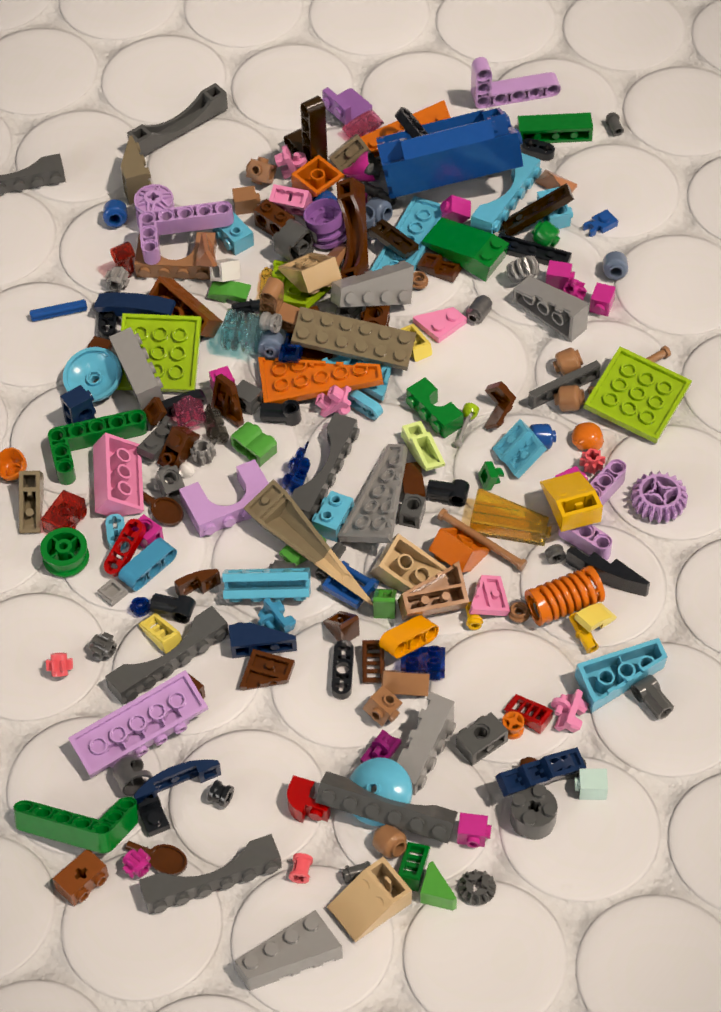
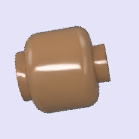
M567 348L556 353V361L552 362L556 372H561L563 376L581 368V365H583L579 351H575L573 348Z
M578 385L560 386L558 393L554 394L555 405H559L560 410L563 412L580 410L581 406L585 404L583 389H580Z
M385 824L378 827L373 834V847L386 858L399 857L405 852L407 839L405 834L398 828Z

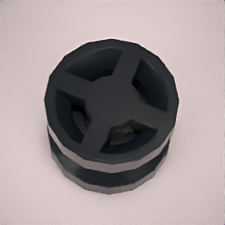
M215 780L209 790L207 799L212 803L218 802L220 806L226 808L233 797L234 787L231 785L225 786L221 781Z

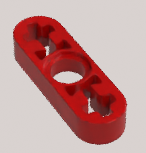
M138 519L127 521L104 562V570L108 574L118 577L120 570L131 560L146 533V526ZM133 526L139 528V530L136 532L133 531L132 528ZM127 536L134 538V540L128 539ZM128 542L130 545L129 550L126 553H122L120 550L121 545ZM117 554L123 557V559L121 560L120 558L116 557ZM113 563L118 565L117 569L111 567Z

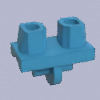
M270 598L263 600L264 606L259 611L258 617L260 619L257 625L285 633L294 629L296 620L293 616H283L285 608L281 601L272 602Z

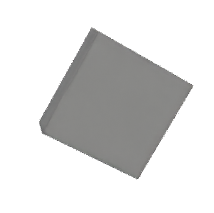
M114 578L97 590L98 595L112 607L128 594L127 589Z

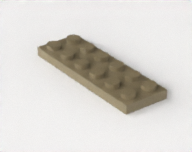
M300 307L291 344L407 371L416 333Z

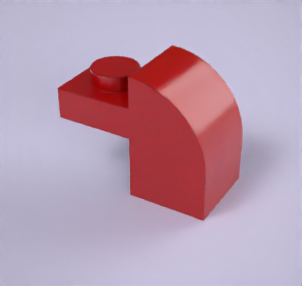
M293 775L287 789L290 814L301 823L304 822L306 816L315 821L323 820L328 822L331 815L330 807L316 803V799L313 798L315 795V781Z

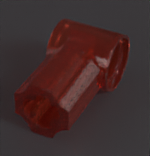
M127 241L111 248L110 253L115 265L124 267L128 271V278H130L134 272L132 258H135V252L130 242Z

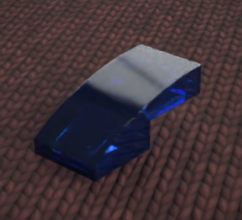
M286 333L284 344H281L279 362L299 363L305 347L291 344L293 333Z

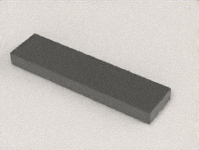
M596 360L530 391L528 405L531 409H534L553 400L554 394L558 393L560 386L578 385L581 387L600 377L601 364Z

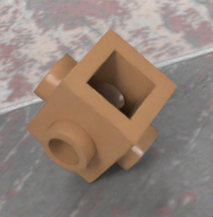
M258 156V159H251L248 162L246 177L252 178L251 182L262 185V182L272 184L277 165L268 163L269 159Z
M381 686L369 698L363 710L374 721L383 726L387 721L392 723L399 716L400 712L398 709L402 702L386 687Z

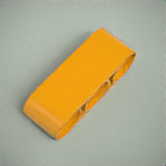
M418 615L386 631L379 640V646L395 658H401L433 641L438 635L439 627L424 616Z

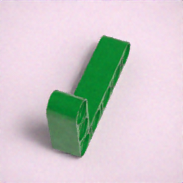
M136 409L58 426L49 430L48 439L59 483L70 485L76 480L71 451L93 447L104 433L123 439L134 438L147 433L148 424L145 412Z
M132 797L120 798L99 820L29 800L19 801L13 806L15 826L18 830L98 853L112 851L139 822L137 800Z

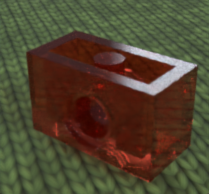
M63 490L41 519L43 531L49 533L63 527L75 529L78 522L84 519L87 514L85 499Z

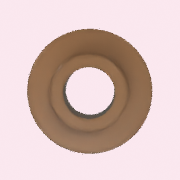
M421 271L414 272L412 288H425L428 285L426 274Z
M515 602L510 606V613L508 615L512 621L522 623L529 618L530 610L525 603Z

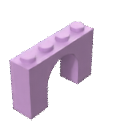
M255 459L236 466L237 479L245 495L239 502L233 505L220 506L209 501L199 482L179 489L181 503L200 538L212 535L218 530L252 518L244 510V507L269 484Z

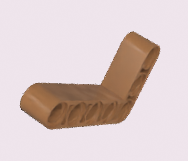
M270 277L260 294L259 317L264 311L271 314H281V329L293 333L300 308L283 302L284 283L277 278Z

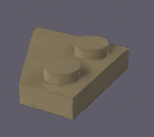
M356 133L329 155L328 158L340 172H343V169L351 166L361 154L370 151V149Z

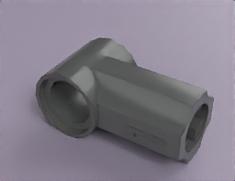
M648 675L631 685L634 697L639 702H644L657 719H664L673 711L674 706L661 692L660 685L653 675Z

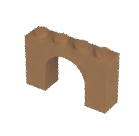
M139 231L134 263L136 277L158 278L161 276L175 279L211 280L210 267L194 266L203 232H196L194 250L187 257L170 260L161 256L157 264L149 265L143 259ZM206 232L214 247L216 256V233Z

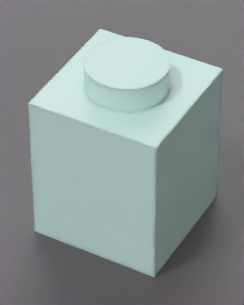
M579 769V776L574 777V790L579 791V800H607V769Z

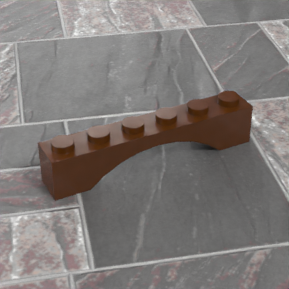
M353 177L336 182L337 200L344 218L347 237L346 258L340 270L342 279L353 275L365 274L364 272L369 271L365 185Z

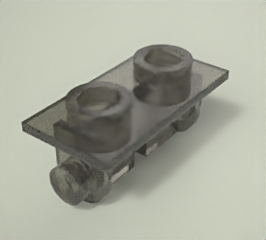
M208 404L201 415V421L206 429V436L210 442H213V446H215L216 442L225 444L228 442L229 434L226 426H223L224 420L221 411L217 408H211L210 404Z

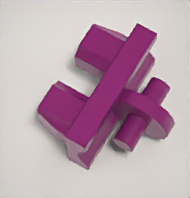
M382 729L360 759V763L372 758L382 757L390 759L401 745L402 740L391 736Z

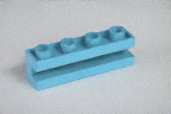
M310 568L227 569L222 573L224 582L223 599H229L230 602H240L242 599H251L252 602L263 601V598H272V601H283L285 598L302 601L306 600V597H310L311 594Z

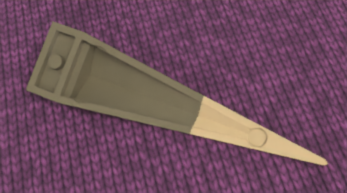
M274 479L244 507V510L261 527L368 604L373 605L372 600L288 492Z

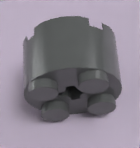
M289 219L281 230L272 237L274 251L290 262L310 252L313 253L314 249L312 246L313 243H317V235L300 222Z
M541 784L514 794L510 814V822L514 831L522 837L524 835L533 840L548 836L552 832L557 818L558 805L554 795Z

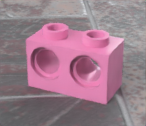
M274 184L269 201L290 214L303 216L305 208L313 202V197L308 190Z

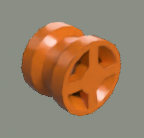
M515 711L506 713L502 719V724L508 729V739L511 740L520 738L524 732V717Z

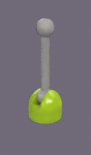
M473 403L464 404L462 413L464 414L465 421L458 439L454 441L455 447L462 445L461 440L469 420L475 419L479 413V407Z

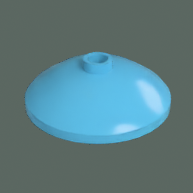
M89 347L77 352L69 359L63 371V383L66 390L70 391L81 385L86 391L89 390L94 398L93 402L109 397L118 388L122 379V366L119 359L113 352L102 347Z
M382 757L369 759L360 764L349 778L355 784L370 792L371 788L376 785L377 790L374 792L376 795L408 804L411 802L412 783L410 776L394 760ZM354 815L358 820L367 825H385L377 821H373L361 816Z

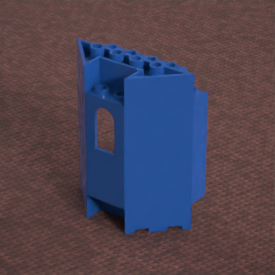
M500 108L487 111L480 110L423 124L422 127L428 134L414 138L405 129L397 131L398 133L376 138L390 199L523 167L520 145L523 144L521 133L511 125L509 116Z

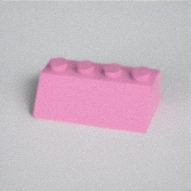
M104 433L93 445L96 513L106 516L111 514L126 516L144 511L141 455L137 454L138 443Z

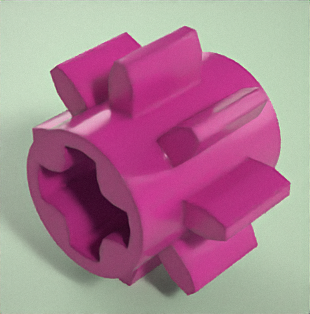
M572 278L571 282H565L562 290L581 300H584L583 298L587 292L584 287L585 283Z
M141 848L138 852L132 849L124 856L122 863L125 865L122 869L131 878H134L135 875L143 877L151 868V864L148 862L151 858Z

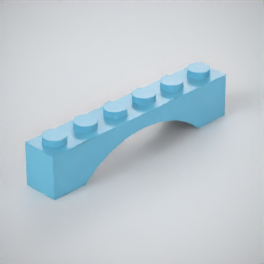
M521 153L523 167L512 169L511 179L513 184L511 188L500 198L480 205L471 216L470 227L492 234L498 232L502 222L508 219L509 213L512 210H515L518 201L524 198L527 189H531L534 180L540 177L542 168H540L541 160Z

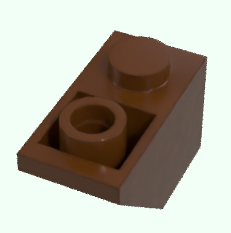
M172 426L157 463L161 466L170 465V467L177 465L179 468L191 456L190 448L193 447L196 440H199L200 435L186 426Z

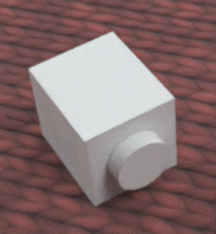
M237 259L216 260L217 266L210 267L211 281L226 282L241 279L240 261Z

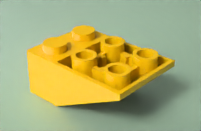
M580 471L540 481L542 490L561 532L601 522L603 510L601 501L596 490Z

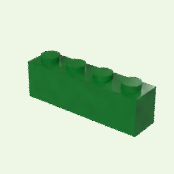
M591 112L524 115L517 118V129L521 133L522 140L532 138L547 143L592 141L593 123Z

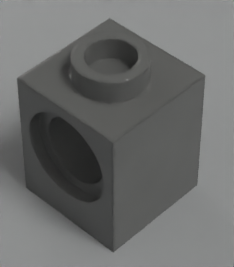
M242 380L236 385L241 410L253 415L263 403V391L255 385Z
M165 465L159 468L155 479L162 496L171 498L180 495L179 489L185 487L177 465L171 467L170 465ZM170 477L175 483L168 484L164 479Z
M405 493L399 512V525L420 529L426 510V497Z

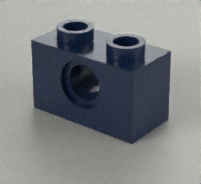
M79 385L60 396L64 419L67 424L95 418L96 410L92 403L94 398L89 390L86 391Z

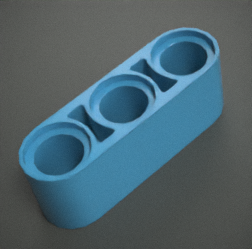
M157 538L120 570L118 578L132 590L138 591L175 559L177 550L164 539Z

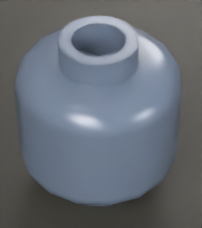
M373 197L366 203V205H370L375 210V223L381 219L388 221L392 217L393 209L387 200Z
M618 251L606 254L602 262L606 277L612 280H619L625 277L628 272L626 256Z
M270 330L263 332L259 338L258 352L267 359L278 358L284 349V337L279 332L272 333Z

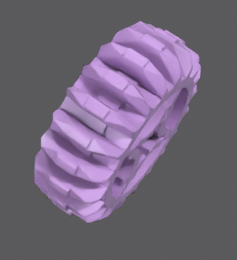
M660 470L657 474L651 471L649 476L643 474L641 479L638 478L632 487V506L636 508L637 514L642 513L643 519L649 517L650 522L655 519L658 523L661 520H665L668 523L670 518L675 520L677 515L681 516L686 508V501L688 499L686 486H682V480H677L676 475L670 477L668 472L663 475Z

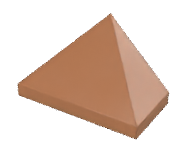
M546 169L536 180L537 184L547 189L561 187L566 183L572 192L577 188L576 183Z
M203 232L194 266L215 267L217 262L214 247L206 232Z

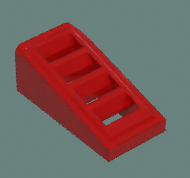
M515 694L503 711L505 713L512 711L520 713L524 717V725L539 734L544 731L553 719L554 712L544 705ZM517 702L521 704L517 710L512 709ZM526 707L527 710L524 713H521L522 709ZM533 711L534 714L529 716L530 712Z

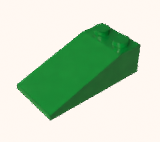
M441 217L421 242V244L453 263H459L463 269L485 282L504 260L509 246L508 242L492 233Z

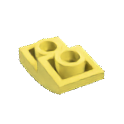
M602 603L590 605L577 612L574 617L589 633L597 627L602 629L617 618Z

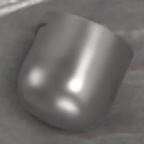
M135 755L124 756L116 762L113 768L115 780L126 796H134L137 790L147 782L142 777H148V780L153 777L150 771L142 770L144 763L141 758Z

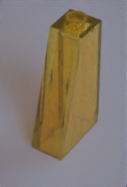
M478 488L470 521L472 529L485 537L545 546L546 538L550 539L552 526H548L549 517Z

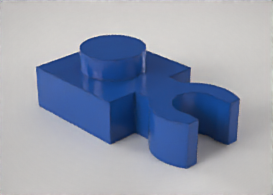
M606 209L593 216L591 221L585 222L583 224V231L591 229L589 230V237L595 236L597 231L603 234L617 227L618 220Z

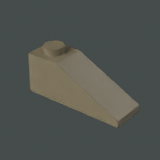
M40 470L19 471L20 534L41 533L44 478Z

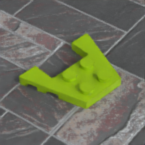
M273 261L272 277L284 283L283 302L298 308H310L331 289V287L324 286L319 288V292L311 295L301 292L278 269V266L287 262Z

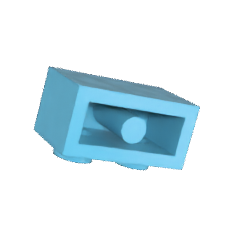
M233 212L234 222L230 226L214 228L212 231L216 233V238L223 242L227 250H231L234 255H237L254 246L253 232Z
M330 491L327 498H323L320 506L321 509L312 518V525L321 536L335 542L338 541L337 535L354 506V499L334 491Z

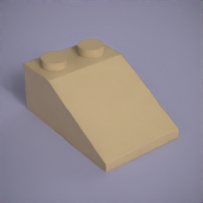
M310 252L278 266L279 271L295 287L309 295L319 292V288L324 286L331 287L333 281L342 279L334 256Z
M398 533L392 538V543H387L369 574L386 586L404 593L435 576L437 573L444 571L447 567Z

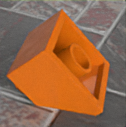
M320 155L291 174L292 188L308 190L312 197L320 195L344 178L342 172Z
M455 527L439 529L429 551L434 554V558L451 566L459 561L463 573L471 572L490 552V549Z

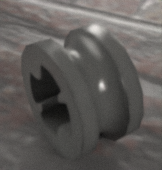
M560 544L552 545L545 550V555L548 557L547 560L550 564L560 563L566 558V553Z

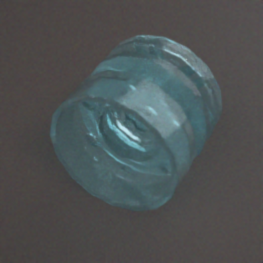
M229 309L225 315L221 330L222 349L230 350L231 348L232 351L236 352L241 345L243 353L257 355L259 338L264 332L259 328L261 314L249 312L245 319L243 311L236 312L235 309Z

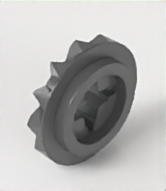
M475 869L472 872H466L460 878L459 893L467 903L483 905L494 897L496 884L493 876L487 874L486 870L482 872ZM479 881H481V887L483 889L478 888L477 891L473 893L472 884H477Z

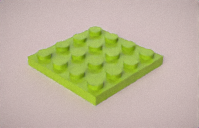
M123 313L121 331L131 327L134 334H139L143 343L140 347L141 349L145 347L149 355L147 362L153 363L156 370L154 376H159L163 384V388L160 389L161 392L186 393L196 389L202 325L201 316ZM122 368V379L116 390L133 391Z
M620 346L586 400L583 408L656 444L688 391L692 380Z

